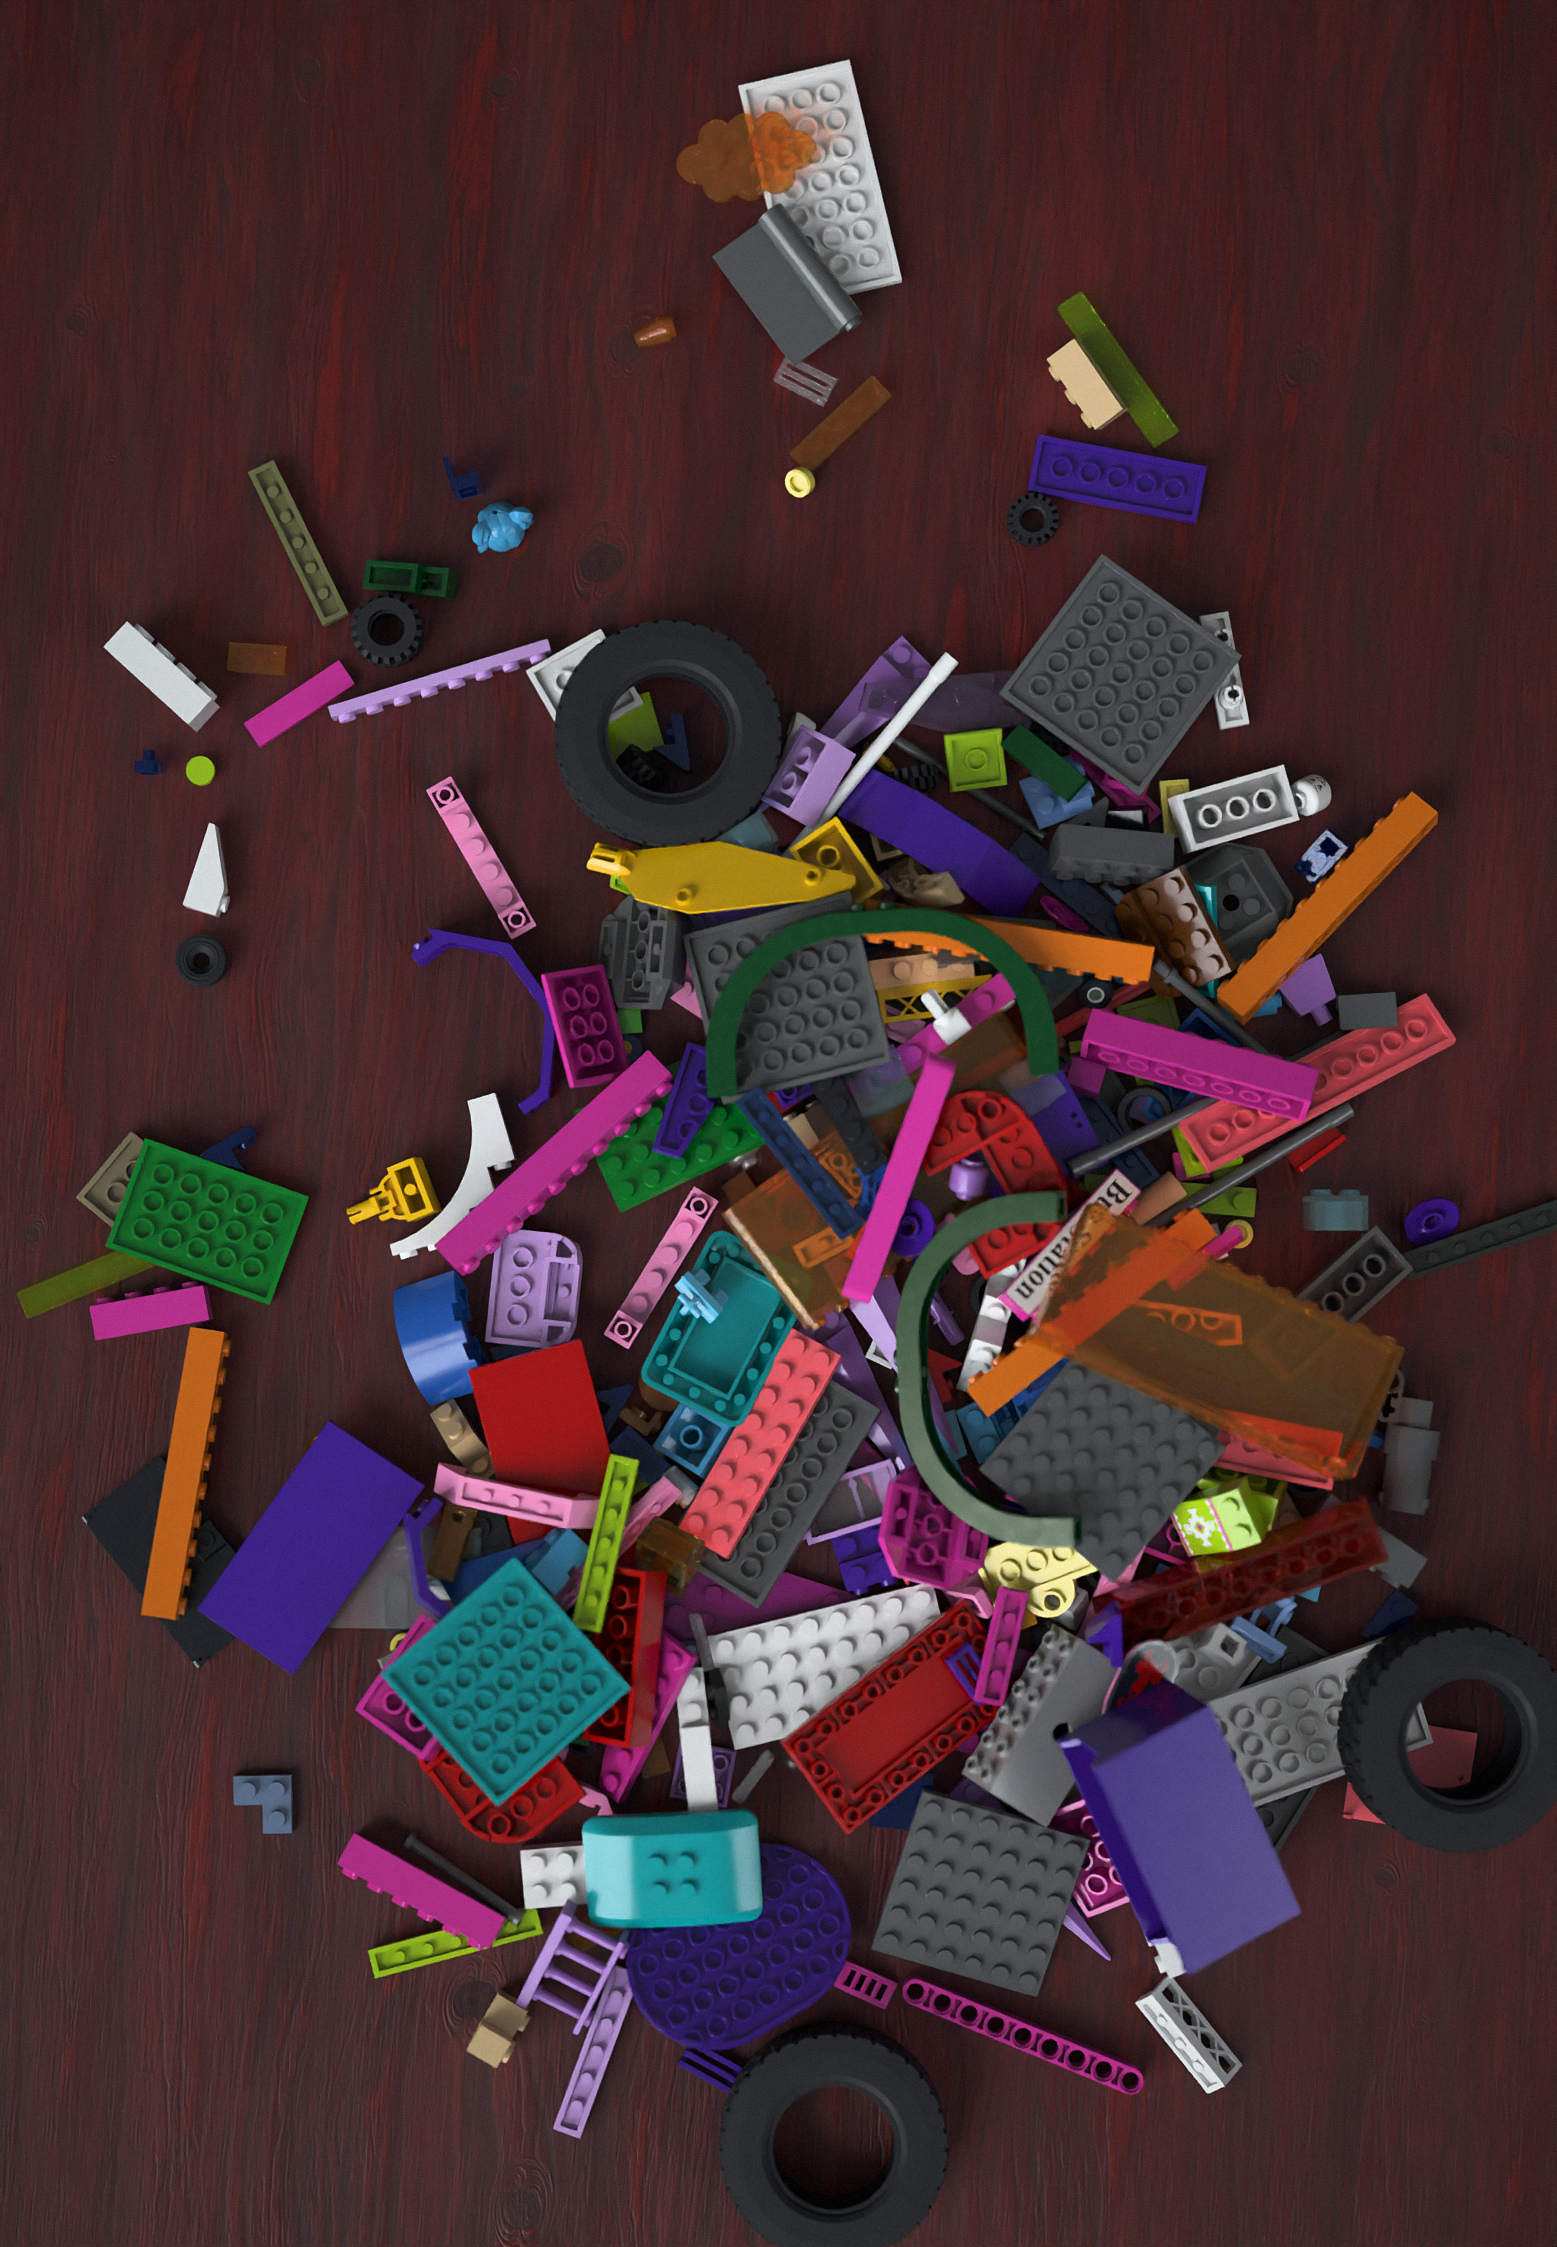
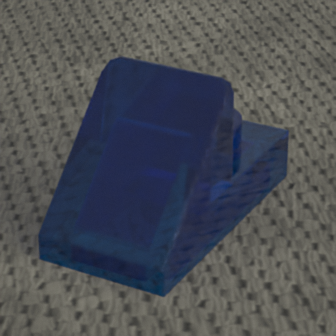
M682 713L671 715L672 723H666L669 740H675V743L653 747V751L685 774H690L692 772Z
M1327 827L1292 868L1315 886L1350 845Z
M249 1125L202 1152L201 1156L206 1160L246 1170L235 1150L239 1148L242 1152L256 1144L254 1139L260 1135L255 1126Z
M632 1383L595 1392L598 1400L610 1406L608 1410L603 1408L600 1412L606 1437L635 1388V1385Z

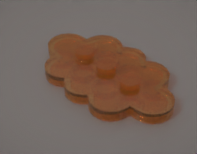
M769 111L762 114L758 119L749 114L742 113L736 115L729 123L722 120L707 122L699 132L698 145L686 147L680 153L677 159V169L685 181L691 184H702L706 195L715 202L725 203L732 200L736 195L746 201H753L758 199L765 191L776 195L787 192L795 182V170L806 168L814 161L817 155V146L809 133L803 130H792L789 121L778 112Z

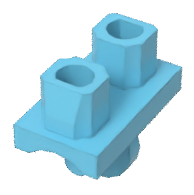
M702 1268L692 1273L688 1271L681 1277V1280L675 1287L681 1293L678 1299L685 1305L680 1310V1313L684 1316L690 1311L697 1319L702 1315L711 1324L724 1310L723 1307L728 1301L729 1296L719 1288L712 1294L704 1288L710 1281V1278Z

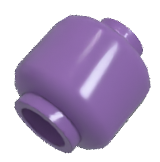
M969 1155L952 1165L949 1179L950 1189L957 1193L956 1197L959 1199L974 1200V1197L981 1196L986 1191L990 1174L989 1168L984 1164V1160L979 1157Z

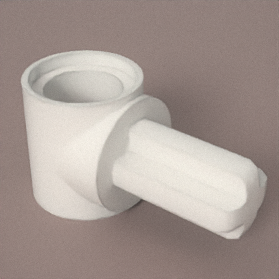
M930 989L922 995L921 1001L936 1019L933 1025L935 1030L948 1046L972 1028L958 1008L953 1007L950 1009L935 989Z

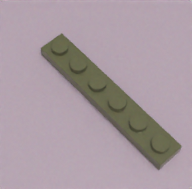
M272 460L249 471L248 474L322 626L325 627L348 616L349 613L275 461Z

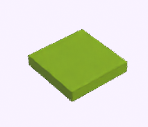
M1001 727L943 734L950 792L1007 785L1004 749L1000 745L1003 742Z

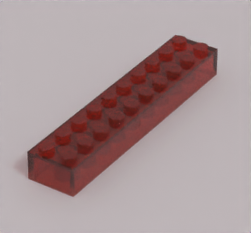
M1362 1496L1266 1532L1264 1538L1259 1543L1235 1551L1207 1554L1092 1597L1091 1600L1095 1618L1112 1601H1118L1121 1614L1122 1657L1125 1659L1128 1653L1143 1641L1161 1640L1168 1643L1389 1561L1390 1559L1366 1497Z

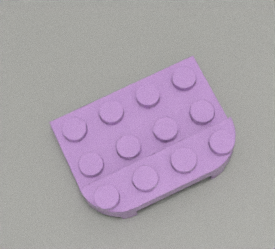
M518 1230L514 1234H509L501 1241L500 1248L494 1252L485 1342L545 1348L569 1341L577 1324L583 1269V1257L579 1244L570 1237L557 1233Z

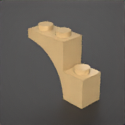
M455 1399L447 1401L430 1414L449 1449L465 1468H468V1473L473 1476L497 1481L488 1447L471 1425Z

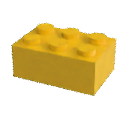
M837 816L789 848L796 861L848 873L855 877L856 884L853 887L825 897L850 891L854 904L865 903V898L878 900L888 893Z

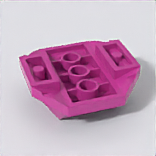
M915 1462L911 1463L888 1482L878 1541L892 1576L944 1590L949 1589L971 1573L984 1567L989 1535L975 1529L947 1508L930 1489ZM962 1474V1476L976 1488V1486L973 1484L970 1478ZM926 1521L929 1524V1531L926 1529Z

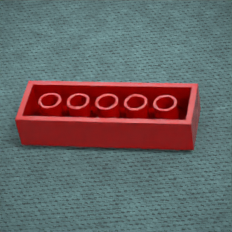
M617 1564L602 1632H593L592 1644L631 1689L584 1729V1740L625 1748L650 1747L667 1581L666 1571Z

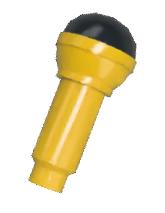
M865 739L859 745L861 756L865 754L875 740ZM884 754L876 762L885 772L897 769Z

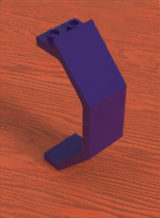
M873 768L869 770L851 792L837 813L839 820L844 823L850 822L895 846L936 874L948 871L958 888L990 912L991 916L1017 918L1042 880L992 838L929 797Z
M427 928L434 938L431 940L427 937L413 946L415 951L410 954L419 966L423 968L452 947L502 956L507 959L544 1011L545 1024L540 1087L533 1095L518 1105L525 1115L530 1116L552 1100L557 1036L544 990L509 943Z
M434 1497L430 1502L425 1499L412 1516L406 1513L403 1517L414 1601L440 1621L453 1608L429 1589L420 1539L423 1529L443 1505L441 1501Z

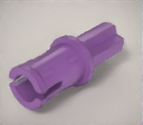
M936 1290L930 1313L935 1320L933 1324H938L948 1343L954 1346L963 1341L965 1337L951 1315L954 1312L948 1310L938 1290Z

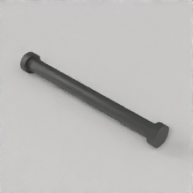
M414 1832L410 1834L403 1845L404 1848L407 1850L411 1848L509 1917L513 1925L517 1926L526 1911L513 1907L417 1839L418 1835Z

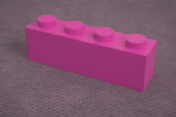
M199 1281L181 1284L182 1289L171 1291L170 1286L153 1289L154 1295L143 1296L142 1291L125 1294L126 1300L114 1302V1296L96 1299L97 1305L89 1306L95 1340L212 1320L213 1316L207 1285L199 1286Z

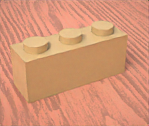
M1074 338L1047 358L1051 365L1048 367L1049 372L1057 382L1060 380L1067 388L1064 391L1065 395L1073 405L1076 403L1083 411L1080 416L1089 428L1094 427L1095 430H1101L1128 410L1080 339Z

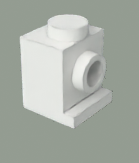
M1219 1622L1207 1626L1195 1650L1198 1653L1202 1652L1225 1669L1237 1666L1242 1661L1245 1655L1243 1650L1247 1641Z

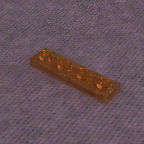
M871 375L799 443L789 455L800 467H804L813 473L892 398V395Z

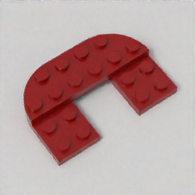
M975 1089L960 1093L943 1102L921 1162L928 1177L981 1149L1007 1196L1027 1192L1065 1190L1067 1216L1069 1192L1065 1177L1031 1115L1018 1101L999 1091ZM1065 1220L1006 1225L990 1231L967 1247L982 1275L987 1279L1046 1246L1060 1231Z
M444 1746L433 1762L423 1761L416 1756L424 1773H428L460 1817L459 1821L474 1835L487 1841L517 1843L529 1840L542 1833L543 1829L587 1795L558 1754L498 1807Z

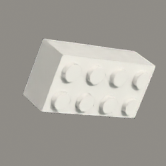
M126 622L105 644L104 648L197 732L220 707L214 701L217 696L201 681L196 685L193 682L196 677L181 662L175 666L172 662L176 658L159 642L156 646H153L151 643L155 639L138 623L133 627Z
M1284 765L1167 799L1183 854L1299 820Z
M583 1840L522 1846L520 1854L525 1909L564 1906L567 1899L576 1904H587Z

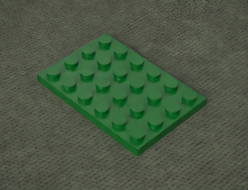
M681 1060L665 1067L674 1079H676ZM670 1091L666 1096L655 1100L651 1104V1109L644 1116H638L631 1122L630 1128L625 1134L619 1137L616 1136L608 1143L609 1147L603 1154L595 1155L594 1157L622 1213L766 1143L734 1102L724 1105L720 1097L680 1160L653 1152L652 1148L671 1094ZM587 1105L573 1111L575 1116L580 1111H582Z
M145 1138L105 1247L270 1305L309 1196Z

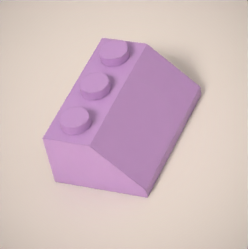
M801 724L780 760L773 779L761 801L813 829L821 818L822 812L829 800L835 794L843 776L849 770L856 754L833 739Z

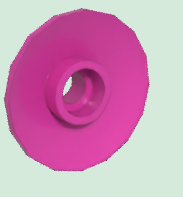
M1043 896L1041 898V905L1051 918L1049 921L1056 922L1055 929L1087 933L1089 930L1087 924L1071 908L1053 897Z

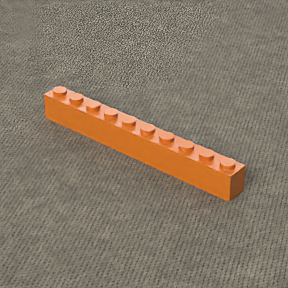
M1411 792L1406 798L1402 796L1398 799L1392 808L1393 812L1387 818L1383 816L1377 821L1371 835L1368 838L1362 837L1355 845L1354 852L1348 858L1343 857L1334 868L1335 872L1329 878L1324 877L1315 887L1316 892L1309 899L1305 897L1301 900L1295 909L1296 913L1290 919L1285 918L1276 928V934L1270 940L1268 938L1264 939L1257 947V953L1252 959H1245L1239 965L1238 973L1231 980L1226 979L1217 990L1218 1005L1243 1026L1438 823V812L1414 792Z
M865 898L866 908L878 907V902H886ZM895 903L896 906H912V905H906V904ZM958 913L991 929L1003 938L1025 962L1038 964V969L1054 971L1055 967L1066 968L1067 974L1083 976L1084 971L1095 973V978L1102 980H1112V976L1123 977L1124 983L1140 985L1141 981L1149 982L1155 948L1152 944ZM900 932L861 935L866 936L865 941L882 944L883 939L894 941V946L911 948L912 944L923 945L924 951L940 953L942 948L952 950L951 955L959 957H969V953L979 954L963 943L936 934ZM979 954L981 960L989 961L981 954Z
M1187 1207L1173 1218L1176 1222L1169 1229H1166L1164 1225L1150 1236L1153 1241L1145 1248L1142 1244L1135 1247L1127 1254L1131 1258L1122 1266L1119 1262L1105 1271L1108 1277L1098 1284L1094 1280L1082 1290L1085 1295L1077 1302L1071 1298L1059 1308L1062 1313L1053 1320L1048 1316L1036 1326L1039 1332L1030 1338L1026 1334L1013 1345L1016 1350L1007 1356L1003 1352L990 1362L993 1368L986 1374L980 1370L968 1380L970 1386L966 1390L986 1416L989 1417L1215 1238L1218 1234L1196 1207L1191 1211Z
M190 1327L141 1615L179 1620L180 1614L184 1615L186 1611L187 1598L183 1597L184 1588L190 1585L192 1569L188 1568L189 1559L195 1556L197 1540L193 1539L195 1528H199L201 1524L202 1511H198L199 1500H204L206 1495L207 1482H203L204 1471H209L212 1454L208 1453L209 1442H214L217 1426L212 1425L214 1413L219 1414L222 1398L217 1396L219 1385H224L226 1378V1368H222L224 1356H229L231 1349V1340L227 1339L228 1334L225 1332Z

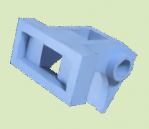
M1278 1585L1274 1589L1266 1587L1263 1591L1260 1589L1251 1599L1250 1604L1253 1607L1247 1619L1245 1620L1238 1615L1226 1627L1247 1641L1245 1646L1247 1649L1272 1664L1283 1656L1287 1646L1275 1639V1633L1280 1624L1285 1626L1294 1613L1292 1609L1297 1606L1293 1602L1295 1596L1291 1593L1288 1594ZM1259 1614L1271 1620L1266 1632L1255 1626Z

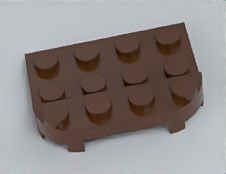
M1185 865L1127 893L1115 907V915L1126 940L1152 944L1155 947L1152 963L1155 959L1159 958L1169 967L1173 966L1178 970L1177 974L1193 988L1202 986L1237 969ZM1151 967L1148 983L1154 989L1157 996L1164 998L1183 995L1170 982L1165 983L1161 979L1162 976Z

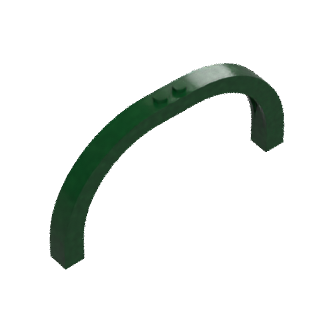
M895 901L878 902V907L866 908L865 903L849 904V909L807 916L789 923L768 935L741 959L727 978L713 1007L706 1039L708 1098L737 1096L735 1042L739 1021L753 990L777 963L802 947L829 938L922 932L940 935L963 943L989 960L1000 971L1011 987L1020 1007L1025 1032L1028 1074L1030 1076L1059 1074L1057 1037L1051 1008L1043 988L1023 958L1003 938L973 919L940 908L896 906Z
M1065 1190L1018 1193L992 1199L974 1206L949 1222L931 1239L911 1269L903 1288L896 1323V1349L893 1353V1361L895 1366H897L898 1378L895 1380V1392L899 1395L901 1423L905 1439L920 1474L934 1494L960 1519L991 1537L1027 1547L1075 1548L1083 1544L1082 1514H1033L1009 1508L978 1491L956 1469L941 1444L932 1415L928 1321L933 1297L939 1282L951 1263L967 1246L990 1231L1006 1225L1067 1220Z

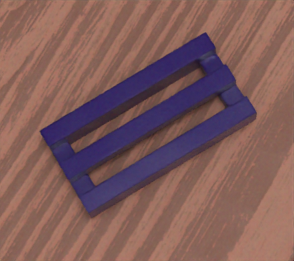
M964 1642L960 1649L954 1650L951 1656L944 1658V1661L973 1700L975 1690L955 1661L958 1660L977 1686L978 1676L963 1655L967 1653L979 1671L982 1660L970 1643ZM973 1700V1702L977 1706L983 1704L982 1702Z
M686 2047L678 2065L729 2093L733 2082L742 2069V2065L715 2050L698 2049L732 2068L733 2072L729 2073L693 2053L692 2047ZM687 2058L694 2060L702 2066L726 2078L728 2081L725 2083L722 2080L714 2077L713 2075L686 2061Z

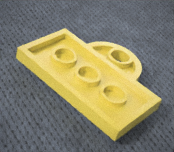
M1006 1541L987 1548L984 1567L978 1570L993 1606H995L999 1586L1029 1592L1026 1608L1042 1617H1055L1064 1613L1074 1602L1077 1594L1075 1578L1097 1571L1095 1567L1072 1548L1027 1547ZM1049 1594L1056 1595L1060 1599V1606L1056 1608L1051 1607L1046 1601V1596Z

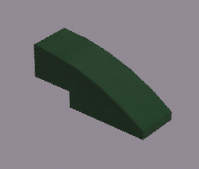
M366 560L363 589L419 598L454 601L458 572L450 568L427 567L414 563Z
M1021 724L1000 744L1011 758L1026 768L1033 777L1067 803L1088 783L1062 757Z

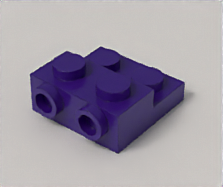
M881 1523L831 1538L847 1592L853 1591L854 1596L871 1591L870 1585L881 1582L882 1587L898 1582L897 1577L891 1574L878 1541Z

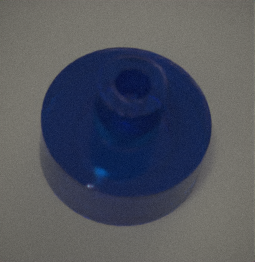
M143 750V760L134 761V773L139 775H162L163 762L155 761L154 750Z

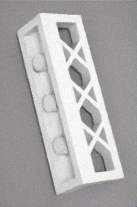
M1168 1975L1165 1976L1153 1991L1142 1995L1135 2002L1207 2094L1224 2087L1241 2068V2062L1173 1978L1169 1979ZM1166 1987L1172 1992L1174 2003L1169 2002L1162 1994ZM1182 2011L1189 2013L1192 2019V2026L1185 2023ZM1200 2033L1205 2034L1209 2038L1210 2048H1205L1201 2043ZM1219 2056L1224 2057L1231 2066L1226 2073L1219 2065Z

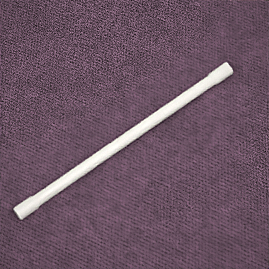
M946 652L930 670L926 679L839 784L814 828L811 829L805 826L782 856L784 858L795 860L789 848L830 820L939 684L944 682L959 662Z

